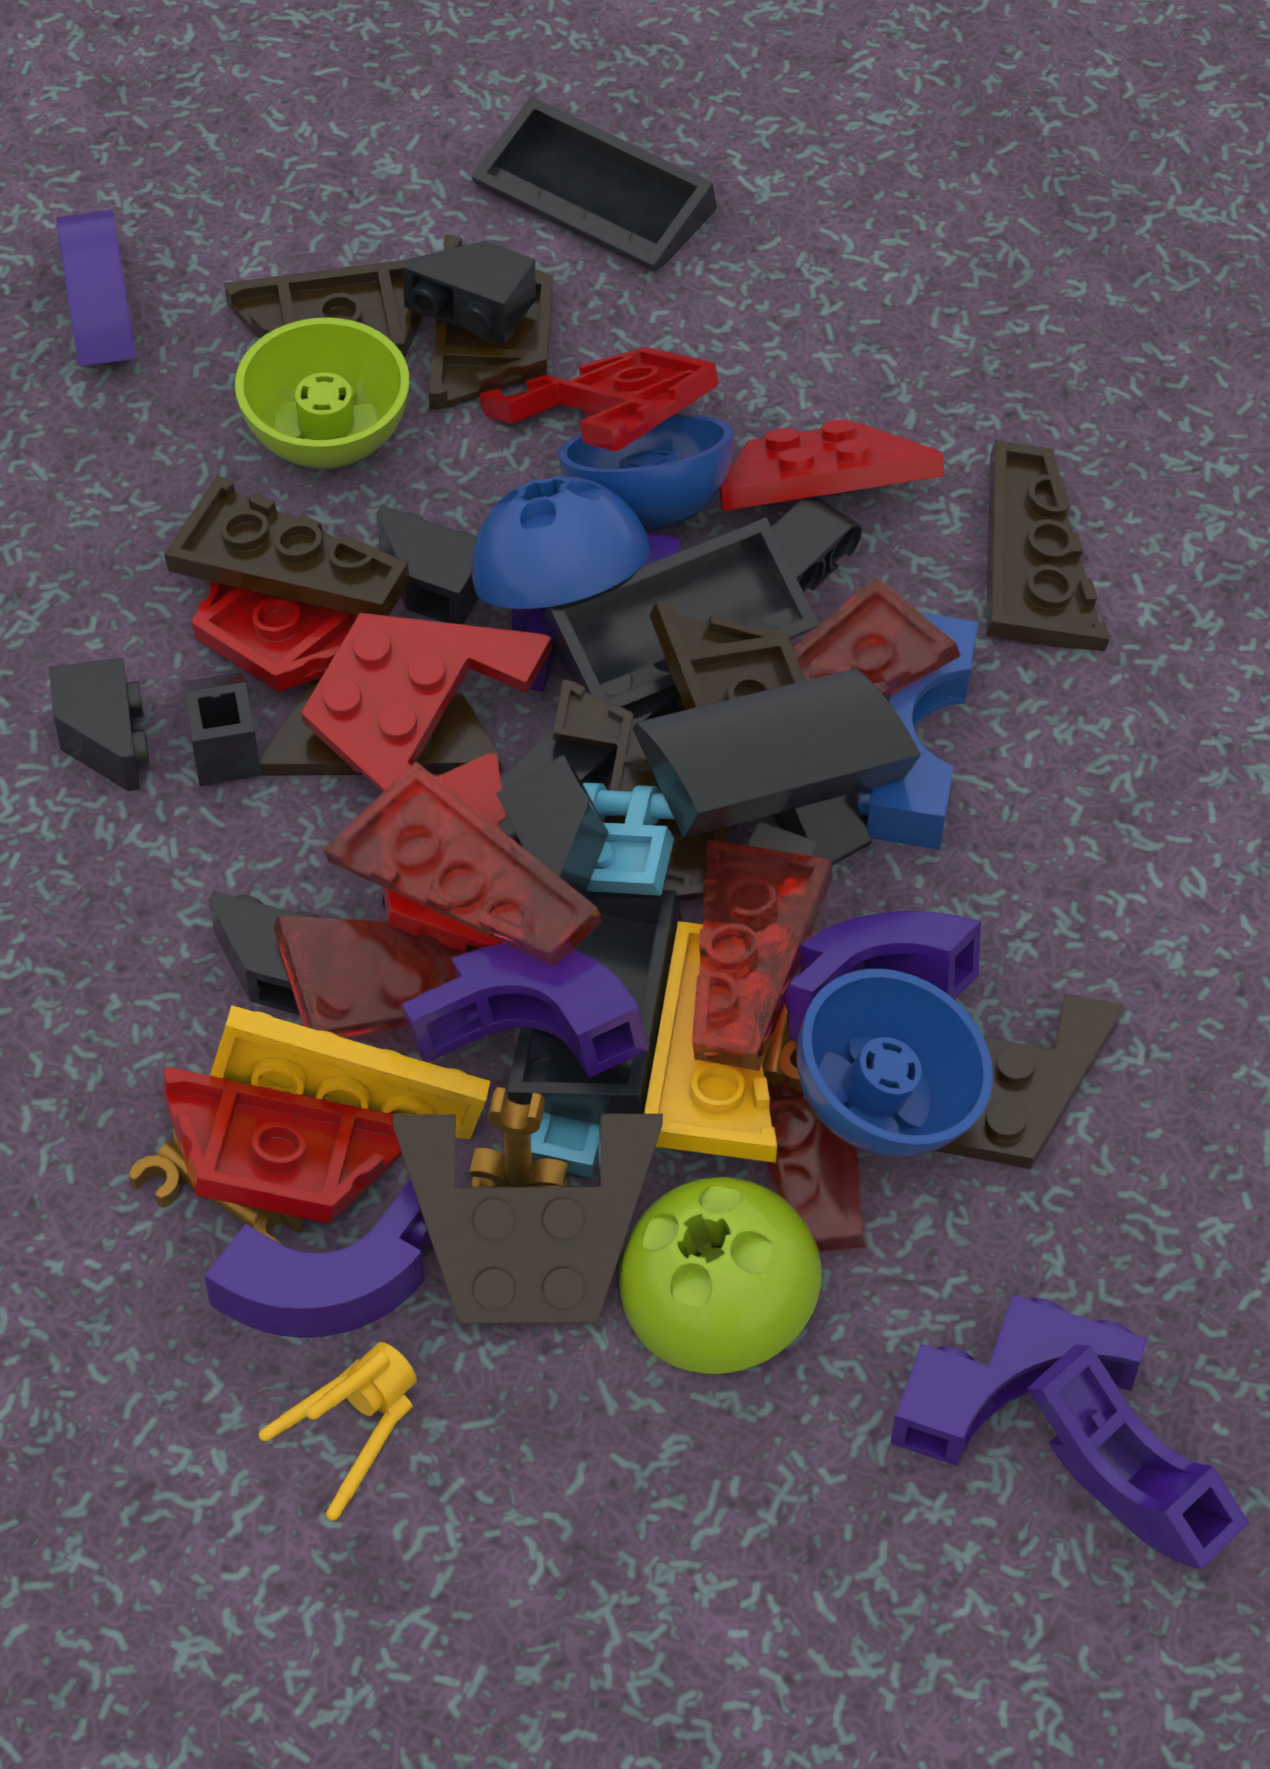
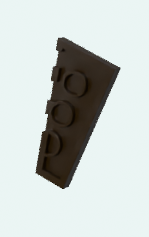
M995 440L990 454L986 636L1069 649L1105 651L1110 638L1105 622H1099L1096 613L1095 603L1098 598L1092 579H1086L1080 559L1083 552L1078 532H1072L1067 516L1070 507L1053 450L1050 448Z

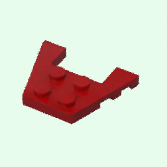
M643 347L578 365L580 376L564 380L542 375L525 380L526 392L505 397L501 395L500 389L496 388L480 393L479 398L482 412L487 417L512 424L559 404L582 409L585 416H587V418L579 421L583 443L616 452L689 404L697 401L698 398L717 387L719 382L714 362Z
M360 613L301 712L303 723L358 774L361 772L384 793L386 800L437 777L414 767V764L468 670L472 669L528 693L552 650L551 637L539 633Z

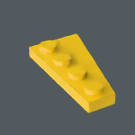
M678 921L644 1113L663 1114V1125L655 1147L776 1163L775 1129L772 1127L769 1111L770 1098L760 1055L761 1042L758 1024L755 1023L752 1005L753 992L742 929Z
M231 1005L210 1076L388 1114H455L456 1138L469 1140L486 1103L490 1085L489 1080L466 1074L458 1069L441 1067L404 1056L393 1050L376 1048L339 1037L328 1031L311 1029L274 1018L267 1013L253 1012Z

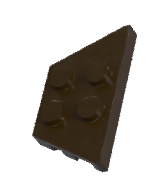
M445 234L443 251L463 246L462 238ZM535 269L536 300L506 344L484 336L474 335L465 329L436 319L429 386L430 409H441L478 397L480 393L496 388L503 389L525 382L528 379L547 375L553 302L552 275Z
M406 260L224 283L227 305L259 339L274 329L295 321L310 318H341L362 323L381 332L397 346L405 358L423 318V315L404 307L402 266Z
M667 601L656 602L649 615L685 710L806 680L787 633L761 626L754 628L746 627L735 619L712 614L708 622L674 613L676 604Z
M321 678L310 683L261 756L262 776L363 775L361 772L358 774L303 723L301 712ZM459 688L414 767L430 774H444L483 755L497 753L499 772L501 774L500 753Z

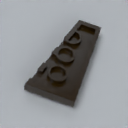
M218 475L164 553L168 572L355 615L365 613L389 616L410 582L407 562L348 535L335 538L322 531L320 522L303 514L298 519H294L277 511L275 501L257 493L251 498L235 491L233 482Z

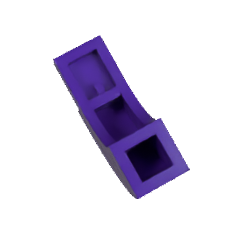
M887 912L850 919L835 924L810 937L801 944V973L796 974L792 978L785 995V1007L789 1011V1040L798 1041L803 1018L818 992L834 979L858 970L888 969L904 972L928 981L955 1000L979 976L981 921L937 912Z
M1075 1344L1027 1388L1057 1434L1048 1444L1066 1469L1081 1486L1141 1541L1177 1562L1202 1570L1249 1524L1246 1516L1214 1466L1199 1464L1181 1456L1159 1440L1142 1423L1091 1346Z

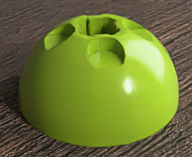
M310 318L276 328L254 343L238 366L235 377V393L240 412L247 426L269 451L290 463L302 467L331 469L363 460L379 449L390 438L400 423L406 408L409 395V370L405 358L397 346L388 337L372 327L341 318Z
M711 1177L690 1181L671 1189L654 1201L642 1213L630 1231L622 1252L619 1267L621 1303L625 1316L637 1337L652 1353L666 1363L683 1370L702 1374H724L742 1371L757 1366L780 1353L800 1334L808 1323L817 1304L822 1281L819 1250L813 1235L800 1214L786 1200L773 1191L754 1182L731 1177Z

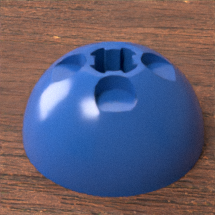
M674 414L616 452L583 443L581 433L561 446L558 451V458L564 476L580 477L605 486L615 492L632 508L645 531H657L694 517L714 499L730 469L734 445L733 429L728 423L717 418L703 415Z
M556 476L545 480H532L505 495L491 509L483 521L472 553L471 566L474 590L476 595L484 602L510 609H536L575 602L606 591L632 576L648 559L650 543L642 523L632 508L615 492L605 486L574 476Z
M865 969L842 975L828 983L818 992L812 1000L800 1027L797 1041V1069L805 1097L817 1117L833 1134L860 1150L888 1157H909L932 1152L950 1144L963 1135L979 1119L988 1104L992 1091L993 1068L990 1053L982 1033L959 1003L940 988L919 977L888 969Z

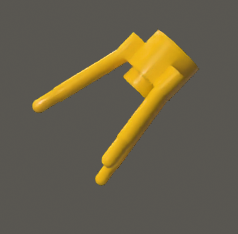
M378 1342L360 1360L357 1359L340 1376L259 1431V1439L267 1442L286 1429L288 1430L305 1417L311 1420L318 1419L346 1398L359 1412L366 1416H372L376 1411L383 1413L382 1418L326 1511V1517L330 1521H335L340 1517L396 1423L413 1408L405 1393L417 1382L416 1374L407 1359L398 1350L385 1342Z

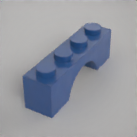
M906 610L902 634L890 633L884 669L895 670L893 681L881 680L879 691L902 720L921 756L904 780L860 791L857 807L861 815L868 816L867 831L871 839L940 850L954 766L933 755L921 743L914 728L924 717L938 709L965 703L978 621Z

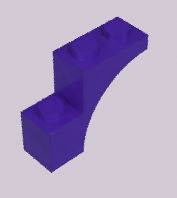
M1012 1295L989 1365L976 1362L968 1353L957 1348L946 1346L934 1348L922 1343L920 1344L895 1415L890 1444L958 1466L965 1448L982 1424L1009 1402L1029 1393L1027 1388L1075 1344L1091 1346L1116 1386L1132 1391L1147 1338L1132 1334L1127 1327L1114 1321H1093L1065 1312L1060 1305L1047 1299H1026Z

